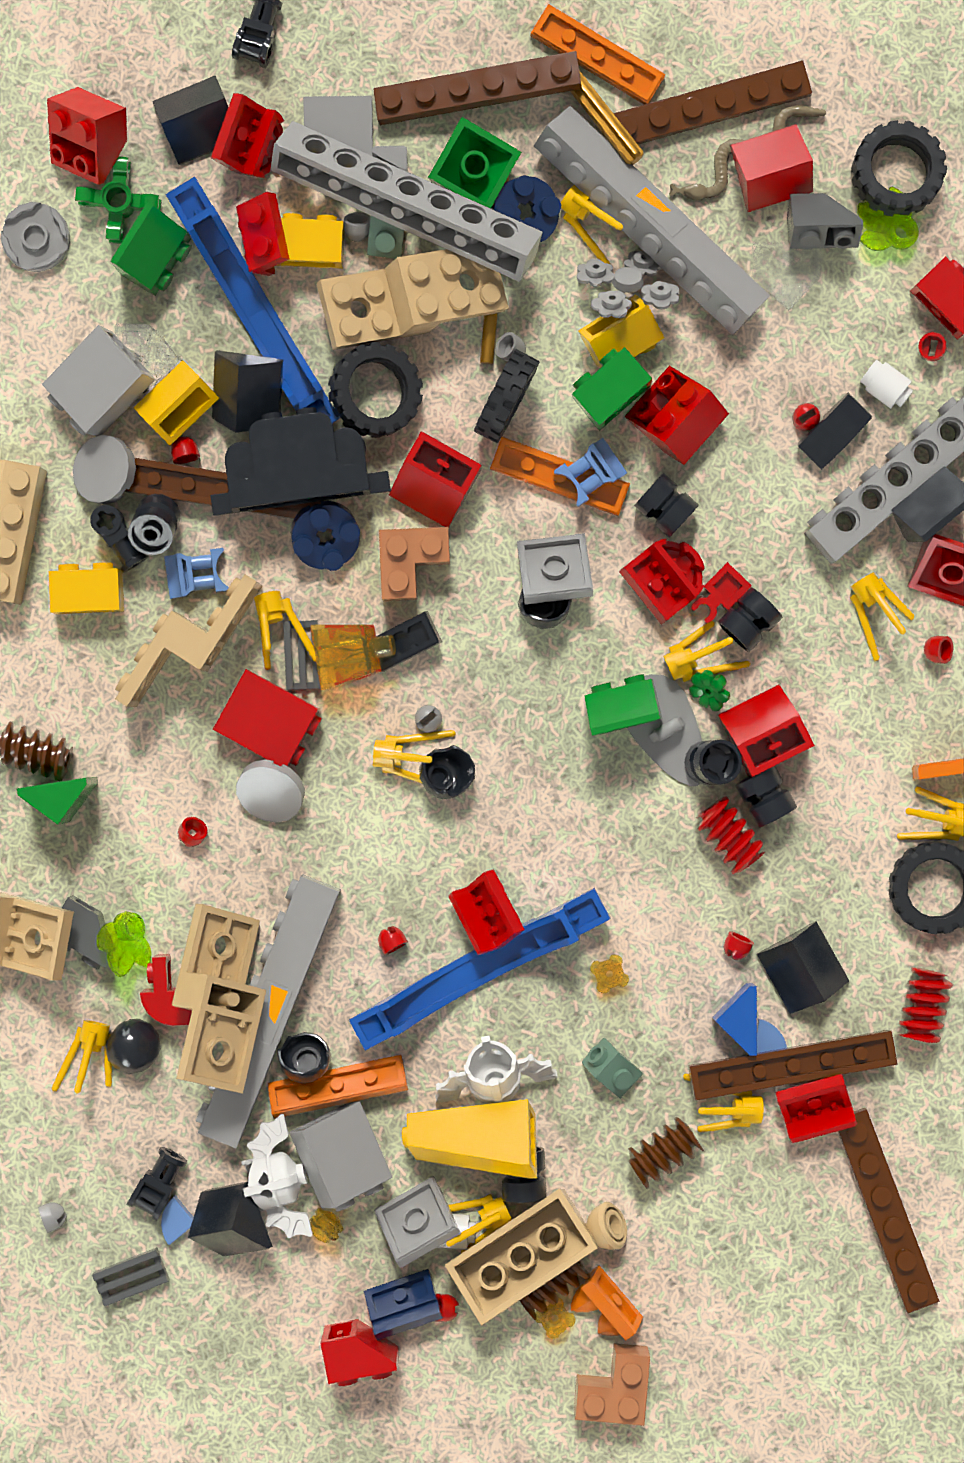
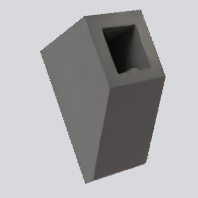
M825 193L790 194L787 212L790 249L858 248L863 229V219Z
M74 895L68 897L62 909L74 911L67 951H70L72 948L83 955L81 960L96 969L102 966L106 969L112 964L114 957L103 912Z

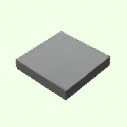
M372 96L303 97L304 126L373 156Z
M585 533L517 541L525 604L594 596Z
M434 1176L374 1210L394 1259L400 1268L461 1234L439 1183Z

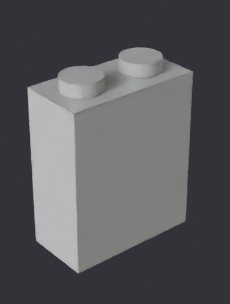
M98 325L42 385L50 393L47 396L49 401L60 411L65 410L72 417L69 422L75 430L82 435L87 433L99 436L155 381V378L112 331Z
M360 1101L346 1103L289 1132L322 1209L335 1208L336 1212L349 1208L355 1204L353 1198L363 1193L365 1196L377 1193L384 1188L383 1182L393 1178Z

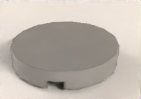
M29 202L16 207L7 215L4 221L5 224L3 231L1 230L0 239L4 252L15 265L26 271L41 272L52 269L65 257L69 249L70 232L67 222L53 207L38 202Z
M99 435L90 438L81 446L77 453L72 471L74 485L79 494L88 501L108 505L119 501L123 497L121 495L124 491L130 489L136 471L135 458L131 449L127 448L126 444H124L125 442L113 436Z
M271 760L252 762L244 768L236 783V795L241 805L251 815L261 820L275 823L288 821L297 815L305 796V787L301 778L284 764L280 767L273 764L274 761Z

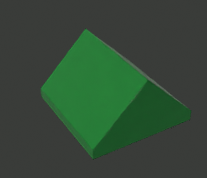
M461 117L428 179L438 186L491 209L522 152Z
M97 776L16 789L17 795L59 825L72 820L98 784Z

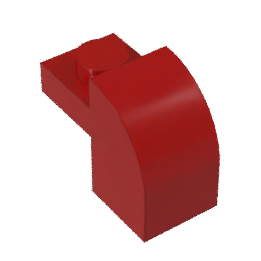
M156 954L152 957V963L147 964V980L149 984L153 983V989H144L140 992L143 1007L153 1019L160 1023L172 1026L189 1025L192 1011L172 1006L176 988H172L170 954Z

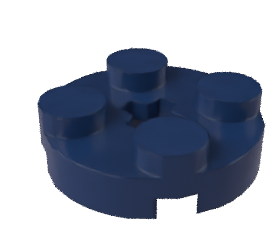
M522 175L504 183L491 209L542 231L540 240L542 242L551 236L558 224L561 203L547 183L536 177ZM528 203L531 206L532 217H526L522 220L519 217L521 211L518 209V205H526Z
M320 501L321 504H315L311 507L308 505L302 508L295 516L290 529L292 546L295 554L306 565L316 569L336 571L344 563L348 562L357 551L360 542V529L352 512L347 507L335 501ZM327 528L332 529L331 535L333 538L330 541L320 542V537L316 535L318 531L325 532Z

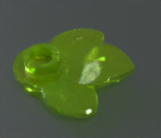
M893 186L888 189L897 193H903ZM862 202L857 205V216L863 219V227L867 229L861 235L860 242L867 248L874 251H883L890 247L903 250L910 248L917 241L919 228L915 220L911 218L912 212L909 216L894 214L893 217L883 215L884 212L879 209L876 212L869 208L870 204L868 202ZM898 228L903 229L906 232V237L900 238L895 230Z
M128 911L119 913L113 922L104 924L97 935V948L103 952H108L107 961L109 967L119 978L129 973L134 963L147 968L148 963H151V948L144 937L145 924L137 913Z

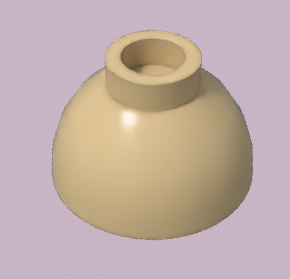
M603 1202L596 1206L589 1214L586 1225L597 1246L605 1250L621 1249L627 1239V1225L623 1214L611 1202Z

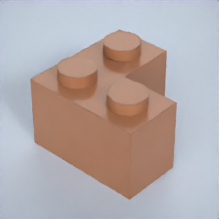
M448 527L379 530L382 600H417L416 566L450 564Z
M614 1343L611 1377L576 1375L575 1420L644 1426L650 1367L648 1346Z

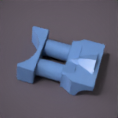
M604 438L591 444L587 453L567 467L564 463L554 470V474L567 477L576 486L578 492L577 507L589 500L587 495L601 485L614 483L627 474ZM592 467L596 473L579 484L575 478Z
M224 548L210 549L211 554L190 557L177 553L164 556L170 599L187 597L192 592L216 588V593L227 592L229 587L220 580L216 570L218 559L224 552ZM213 568L214 575L193 577L192 570Z

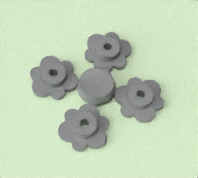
M644 251L630 252L628 259L624 261V267L618 269L615 274L612 272L613 266L611 264L604 263L599 259H590L586 264H580L577 267L578 282L582 284L590 283L593 287H599L602 283L608 284L612 282L613 286L619 290L600 292L598 298L591 301V308L594 311H598L601 317H625L627 309H630L632 306V302L626 299L625 292L630 293L640 289L642 296H644L643 302L647 305L653 304L656 309L664 310L670 304H677L679 302V287L674 284L656 281L652 285L643 286V276H655L657 270L662 269Z

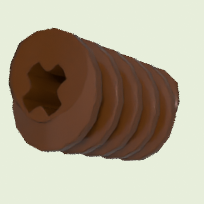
M10 721L0 736L2 764L8 766L14 760L15 768L19 770L23 769L27 764L28 771L32 774L36 773L41 767V775L43 777H49L54 771L56 781L61 782L64 779L73 754V746L70 749L66 748V738L62 737L57 745H53V734L49 733L44 741H40V730L36 729L31 737H27L26 726L23 725L18 733H14V723Z
M678 1117L674 1118L675 1130L666 1124L663 1125L665 1137L662 1138L655 1132L651 1133L652 1145L643 1139L640 1140L642 1152L639 1153L632 1147L628 1148L630 1155L629 1163L646 1189L649 1188L648 1176L656 1182L661 1180L659 1169H662L669 1175L672 1173L671 1161L682 1167L684 1165L683 1153L689 1158L694 1159V1146L705 1152L687 1123Z
M579 1261L521 1299L520 1302L534 1320H537L535 1309L542 1314L548 1311L545 1300L552 1305H556L558 1303L556 1292L565 1297L569 1295L567 1283L574 1288H578L580 1286L578 1275L586 1280L590 1278V1275L581 1261Z

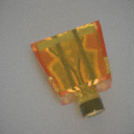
M373 624L310 625L321 690L337 689L378 674L382 670L380 658L392 656L396 653L393 636L376 637Z

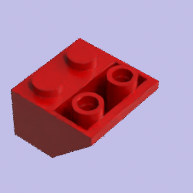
M80 87L47 98L51 164L97 185L103 184L127 142L126 107Z
M669 365L624 417L664 453L685 465L729 413L711 390Z
M421 431L404 460L389 496L449 529L479 476L482 465Z
M779 684L718 714L731 743L737 747L741 754L742 765L747 776L753 777L815 746L799 713Z
M359 1319L325 1325L320 1345L328 1384L337 1383L338 1386H349L357 1383L358 1378L372 1376V1379L378 1380L391 1376L392 1372L398 1369L400 1354L398 1345L387 1338L377 1341L373 1332L374 1329Z

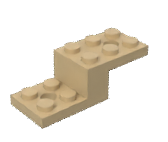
M447 249L397 257L385 269L320 279L316 283L333 350L426 334L441 323L501 313L509 309L499 272ZM461 274H467L473 279V290L469 291L461 286L459 280ZM353 301H359L366 307V317L359 318L352 313L351 303Z
M244 574L242 579L236 577L225 594L230 598L223 609L217 607L208 619L207 625L211 626L209 631L172 610L168 616L162 614L153 628V631L157 634L149 645L144 643L134 658V661L138 664L131 674L126 672L118 682L115 690L119 693L115 700L126 707H137L171 653L179 656L197 669L208 672L263 585Z
M0 892V966L49 980H62L74 911ZM37 931L40 933L41 937L39 945L35 943V935Z
M195 904L172 1006L192 1011L176 1079L243 1094L266 995L265 989L246 985L260 920L205 904ZM222 936L226 947L224 952L218 955L215 950V943ZM221 1042L223 1054L216 1061L213 1058L212 1050L216 1043Z

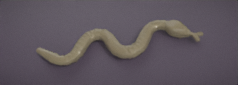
M802 105L789 106L780 110L774 118L773 131L785 128L786 121L792 116L819 117L825 116L826 111ZM729 139L719 146L714 155L716 180L713 186L705 187L702 184H692L679 189L674 184H670V188L673 191L669 193V196L672 197L676 193H681L687 199L696 201L721 194L728 183L727 159L732 153L730 145L744 140Z

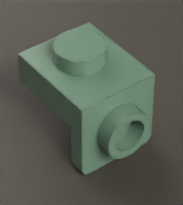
M370 216L367 255L394 259L402 257L404 230Z
M605 1038L594 1046L582 1061V1064L588 1071L620 1099L643 1075L637 1066L622 1055Z

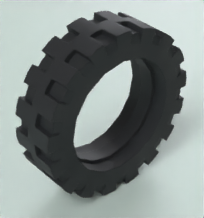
M898 120L888 122L884 127L882 124L878 125L873 129L872 133H868L864 137L854 156L851 172L854 174L852 178L853 186L858 188L859 198L863 202L866 200L870 204L869 208L876 212L879 209L884 212L883 215L893 217L894 214L906 217L913 211L915 213L922 211L927 204L933 201L944 183L947 165H944L946 154L944 150H940V141L936 136L932 138L928 134L929 130L923 126L918 128L911 121H905L903 124L898 123ZM888 145H901L912 149L920 156L925 165L926 178L924 184L911 193H897L887 190L877 181L872 172L871 161L873 155L879 149Z
M372 342L369 345L363 344L356 347L335 365L333 375L329 378L328 386H330L331 391L328 393L329 402H333L335 407L332 409L335 416H340L344 421L342 424L345 427L356 430L361 436L369 435L371 438H380L395 433L405 427L416 416L417 408L422 402L423 395L420 394V389L423 388L421 378L418 379L417 372L419 370L415 363H410L408 360L409 356L405 352L401 351L399 353L393 345L386 344L383 346L380 345V342ZM371 362L382 364L391 370L398 379L402 392L401 401L397 410L389 417H369L361 412L352 401L349 390L350 377L360 365Z
M517 349L514 351L488 397L474 432L495 443L500 441L540 363L539 360Z
M941 842L921 843L904 852V855L894 864L893 872L889 876L890 889H888L889 897L893 903L892 906L905 923L922 932L930 934L954 932L955 929L964 927V892L960 903L951 912L942 916H928L913 906L908 896V881L911 873L919 864L928 860L941 859L950 862L959 871L963 879L964 891V851L956 846Z

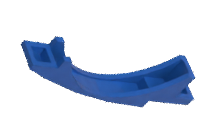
M196 177L191 178L165 194L263 357L283 359L281 388L295 411L314 407L317 409V412L326 414L332 423L339 420L340 417L335 416L332 410L334 407L329 402L323 388L281 322L252 272H249L245 259Z
M594 887L547 913L522 924L525 930L504 947L478 955L473 950L350 1018L349 1021L364 1050H367L392 1036L395 1037L438 1009L490 980L535 958L579 941L581 934L610 920L611 917Z

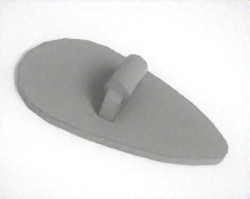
M646 675L645 680L653 679L663 719L627 729L639 746L663 771L684 784L698 786L699 783H696L687 774L684 763L686 753L690 747L702 741L688 698L676 681L664 675Z

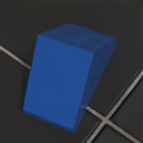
M746 983L712 1018L750 1056H757V986L753 983Z

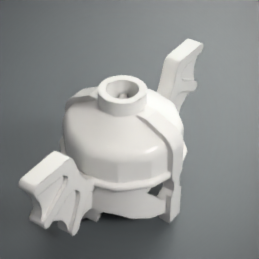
M490 1036L481 1037L482 1043L474 1047L469 1054L466 1065H464V1072L456 1073L449 1071L448 1079L443 1083L436 1084V1091L438 1093L435 1095L436 1103L456 1100L460 1097L461 1091L468 1086L475 1098L485 1104L507 1102L518 1092L521 1074L531 1077L535 1082H541L557 1078V1070L552 1069L551 1060L538 1061L534 1058L533 1054H529L524 1059L517 1060L516 1055L507 1046L500 1042L491 1041Z
M280 1114L274 1121L262 1122L259 1135L247 1143V1148L253 1153V1159L241 1161L249 1173L248 1187L243 1188L245 1197L251 1196L260 1211L266 1210L268 1215L267 1227L275 1226L282 1229L287 1238L295 1235L311 1237L313 1231L308 1213L292 1211L285 1207V1205L294 1203L297 1200L301 1185L308 1183L302 1163L296 1164L284 1152L271 1154L273 1148L289 1135L285 1116Z

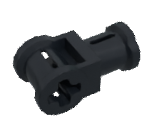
M253 0L254 5L250 18L244 17L241 28L237 31L232 48L233 59L238 60L242 57L258 62L260 67L266 69L272 54L276 34L272 25L276 12L281 10L283 5L280 0Z
M101 505L92 512L90 523L93 530L100 534L107 545L114 551L122 564L121 570L123 573L135 568L149 558V555L138 551L131 544L128 537V528L125 525V518L118 509L110 505ZM105 513L109 516L115 515L116 517L112 521L114 526L112 529L100 526L104 522L102 516Z
M160 1147L158 1151L160 1156L153 1169H148L144 1177L140 1179L126 1204L129 1207L136 1206L151 1214L152 1219L156 1222L172 1195L170 1193L175 1186L173 1180L179 1169L187 1164V1160L182 1155L165 1147ZM168 1164L169 1167H168V1169H167L165 1175H163L162 1173H163V1171H164L166 1165Z

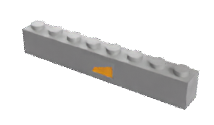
M571 106L547 124L535 142L534 147L580 191L586 194L599 209L623 225L622 231L732 335L769 298L770 295L638 169L632 164H626L615 148Z
M304 874L300 876L299 881L292 879L285 896L286 899L291 901L286 913L279 912L272 929L278 932L273 945L270 943L266 944L260 962L265 964L261 976L254 975L250 986L265 989L266 995L243 1094L209 1086V1090L214 1091L209 1104L203 1102L196 1118V1122L201 1123L198 1131L199 1134L237 1148L341 889Z

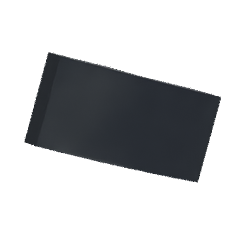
M848 392L823 416V420L798 442V447L822 470L872 419V415Z

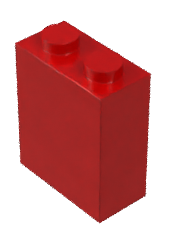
M245 669L212 730L263 758L274 761L273 763L280 767L282 764L289 767L290 764L297 766L306 748L301 746L307 734L314 735L322 718L317 716L320 708L258 674Z

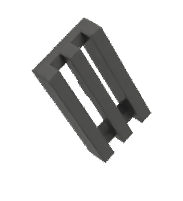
M318 620L299 621L304 630L305 628H311V643L319 656V661L317 662L312 659L313 682H307L306 650L297 634L300 683H294L291 629L294 626L291 621H283L286 690L321 689Z
M157 1247L95 1271L92 1274L93 1280L98 1285L97 1290L102 1295L104 1307L169 1281L168 1273ZM154 1259L155 1264L107 1283L103 1279L106 1276L144 1261ZM156 1271L159 1272L160 1276L114 1294H109L108 1290Z

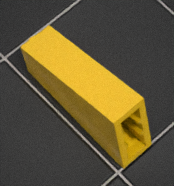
M528 1099L407 1114V1127L402 1128V1141L404 1147L410 1150L416 1160L529 1179L537 1178L536 1114Z

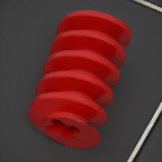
M725 796L714 802L696 817L702 818L697 829L699 831L708 828L711 830L706 841L719 840L714 851L716 853L724 850L728 852L723 859V863L735 861L736 864L731 873L736 874L752 865L766 851L758 853L763 846L761 840L750 842L755 834L752 829L742 831L746 824L744 818L733 821L738 810L735 807L725 810L729 803V798Z
M911 967V971L919 976V980L908 981V985L916 989V993L905 994L904 998L912 1002L913 1006L902 1008V1012L910 1016V1020L899 1021V1025L905 1028L907 1033L898 1035L926 1043H939L941 1037L932 1031L943 1029L944 1024L935 1017L945 1016L947 1010L938 1004L950 1001V997L941 990L951 989L953 984L944 978L948 976L946 974Z

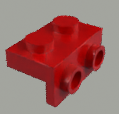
M267 191L237 205L236 210L238 227L242 234L245 249V261L249 272L271 276L275 274L274 266L290 260L276 194Z
M494 869L483 872L467 887L455 890L449 894V899L478 955L504 947L525 930Z
M842 1074L775 1092L791 1143H797L857 1125L851 1099Z

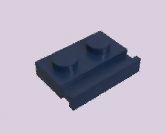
M429 1269L364 1290L370 1320L374 1329L373 1332L377 1341L443 1318Z

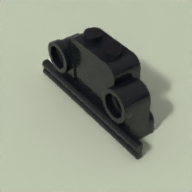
M310 407L296 410V415L282 417L281 412L261 415L262 420L254 422L249 429L250 443L237 442L232 444L226 451L225 467L229 493L210 496L213 516L386 493L391 492L388 471L367 472L366 445L356 430L345 427L334 432L331 419L326 414L317 412L316 408Z

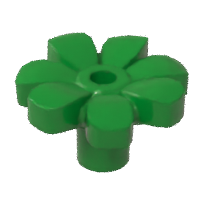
M704 670L702 673L697 672L691 677L694 685L689 688L690 695L693 698L700 697L698 702L703 707L708 708L710 705L711 710L717 712L723 708V703L730 699V692L723 689L727 684L726 678L723 675L717 674L714 677L710 670Z

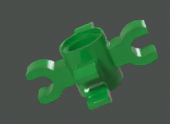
M119 156L113 165V180L107 183L102 190L76 187L75 201H78V205L105 207L108 211L106 239H109V243H122L124 240L125 218L131 216L135 210L142 211L147 202L161 211L162 200L159 199V195L135 194L129 189L131 162H128V157ZM118 193L127 195L124 205L121 207L111 206L110 202L114 195Z

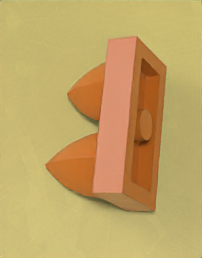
M599 1265L589 1272L590 1278L585 1279L584 1283L577 1289L571 1302V1311L590 1312L599 1309L602 1314L598 1321V1334L605 1336L621 1335L626 1341L636 1334L643 1316Z

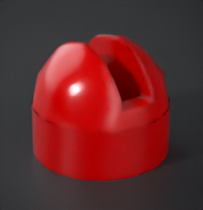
M930 332L920 339L918 348L920 355L925 360L937 361L945 355L947 345L941 334ZM932 340L938 341L935 356H929Z
M810 403L799 405L794 410L795 412H793L794 419L792 415L794 426L801 431H811L820 422L821 418L819 409ZM813 410L815 415L801 423L799 418Z
M180 436L171 445V455L174 464L181 465L200 458L197 444L187 436Z
M938 635L930 637L925 642L924 654L927 659L943 664L951 660L954 646L950 637Z
M187 817L179 826L178 839L186 844L185 846L195 847L205 839L208 829L201 819ZM192 829L196 832L194 836L189 834Z
M394 926L388 927L387 930H381L378 937L379 947L384 955H388L408 943L404 933Z
M729 931L723 948L727 956H732L734 960H742L750 953L754 942L743 935Z
M437 1293L443 1318L436 1320V1322L453 1320L458 1315V1312H455V1306H459V1302L452 1295Z

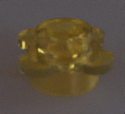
M613 954L609 959L601 962L594 961L591 964L590 971L596 976L598 982L596 988L599 992L608 993L613 987H625L628 984L629 977L622 969L623 960L619 955ZM607 971H612L613 975L607 977L606 973Z
M317 1208L315 1211L316 1216L313 1215L310 1218L313 1235L324 1243H329L331 1240L336 1241L339 1238L338 1233L344 1230L339 1218L330 1211Z
M559 1297L556 1305L550 1303L547 1306L548 1311L542 1314L537 1310L535 1312L537 1316L535 1321L542 1324L546 1330V1335L551 1339L558 1338L567 1327H572L575 1324V1315L566 1310L564 1301ZM557 1315L558 1320L553 1321L552 1316Z

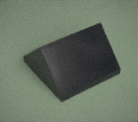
M216 75L152 101L178 165L213 152L228 110V104Z
M216 350L214 355L213 392L219 399L212 405V419L233 432L239 433L249 431L254 422L262 420L261 415L281 412L283 359Z
M945 466L891 509L903 537L908 542H926L964 511V482Z
M817 921L757 953L760 962L789 1014L825 1002L849 982L846 973Z
M248 1181L207 1189L200 1193L188 1235L189 1239L224 1257L266 1250L273 1247L259 1207L251 1196L245 1197L243 1188L248 1187Z

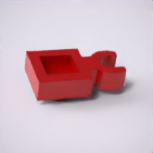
M726 562L704 585L703 588L709 595L694 601L690 609L695 611L699 605H706L710 613L703 622L707 624L716 617L719 605L728 611L752 585Z

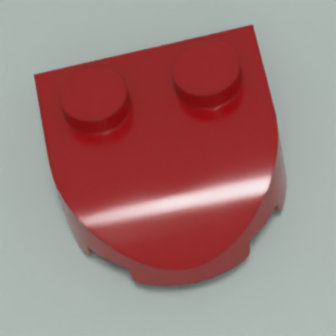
M233 93L211 159L237 174L264 178V175L268 174L271 169L274 143L283 133L281 125L284 122L283 117L276 110L266 109L244 94Z
M661 539L624 566L619 573L662 625L701 593L704 587L702 584V572L705 566L698 552L686 542L677 543Z

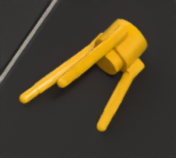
M574 185L561 201V209L566 212L563 219L572 225L599 260L611 264L577 219L580 218L584 221L592 213L619 231L623 229V225L596 207L590 198Z
M872 572L850 586L855 593L850 599L856 607L872 657L875 661H878L880 656L863 603L865 602L868 608L878 603L900 634H905L906 629L884 598L887 597L909 620L914 619V614L887 587L882 577L878 579L876 574Z
M269 591L255 596L254 602L260 622L265 669H271L269 624L282 621V614L284 613L287 614L313 661H319V656L292 609L290 598L282 599L280 591Z
M714 621L703 625L680 643L669 647L671 653L663 656L673 680L682 677L684 682L690 680L697 672L702 673L704 670H710L713 674L747 668L750 666V662H734L692 670L698 667L697 659L733 643V638L729 637L692 653L690 648L683 650L715 625Z
M449 730L404 736L386 735L385 740L375 741L373 767H381L382 773L395 774L422 784L419 774L395 766H401L402 761L431 763L432 757L403 753V746L397 744L454 737L456 732Z
M917 786L915 788L916 793L952 810L947 809L945 814L907 808L906 814L943 822V829L948 831L899 833L897 838L899 840L950 839L959 841L960 836L964 837V804L951 801Z
M83 1020L82 1027H77L75 1039L52 1085V1091L56 1092L59 1089L80 1044V1048L84 1049L74 1092L76 1094L81 1092L92 1051L101 1052L102 1046H104L105 1085L107 1087L112 1085V1064L108 1061L106 1053V1042L111 1035L109 1034L110 1025Z
M684 1074V1080L691 1082L690 1075ZM752 1091L733 1094L739 1096V1098L733 1099L732 1107L699 1108L698 1113L701 1115H732V1118L735 1120L701 1125L697 1127V1131L707 1132L734 1127H750L751 1123L761 1124L764 1113L762 1096H752Z
M489 1194L480 1199L450 1204L451 1212L480 1206L484 1208L478 1211L482 1219L481 1222L447 1241L446 1245L451 1247L486 1228L487 1231L477 1237L475 1243L468 1245L469 1249L510 1222L512 1218L502 1197L500 1196L493 1200L492 1195Z

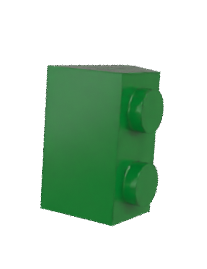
M147 202L110 262L120 275L156 296L159 290L164 292L170 285L174 276L171 271L177 261L182 263L188 256L192 245L189 243L191 237L185 229Z
M625 347L619 352L615 348L612 349L599 361L602 367L595 374L591 375L589 372H586L573 384L576 390L572 393V398L599 431L644 393L652 383V377Z
M644 674L625 678L624 686L612 688L611 682L591 687L592 694L584 696L592 736L663 719L653 679L645 680Z

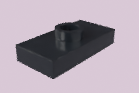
M424 611L367 642L370 647L369 650L372 651L381 670L380 672H385L442 643V640L429 612ZM394 638L396 652L383 654L381 640Z

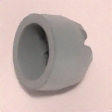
M355 212L344 217V231L351 241L360 242L369 236L370 216L368 214Z
M512 332L505 333L497 342L496 354L508 362L516 349L526 353L525 342Z
M425 705L416 712L415 723L420 730L430 733L441 726L442 714L436 707ZM433 711L437 716L424 727L420 721Z
M53 1202L38 1207L47 1233L58 1229L64 1224L66 1213L60 1204Z

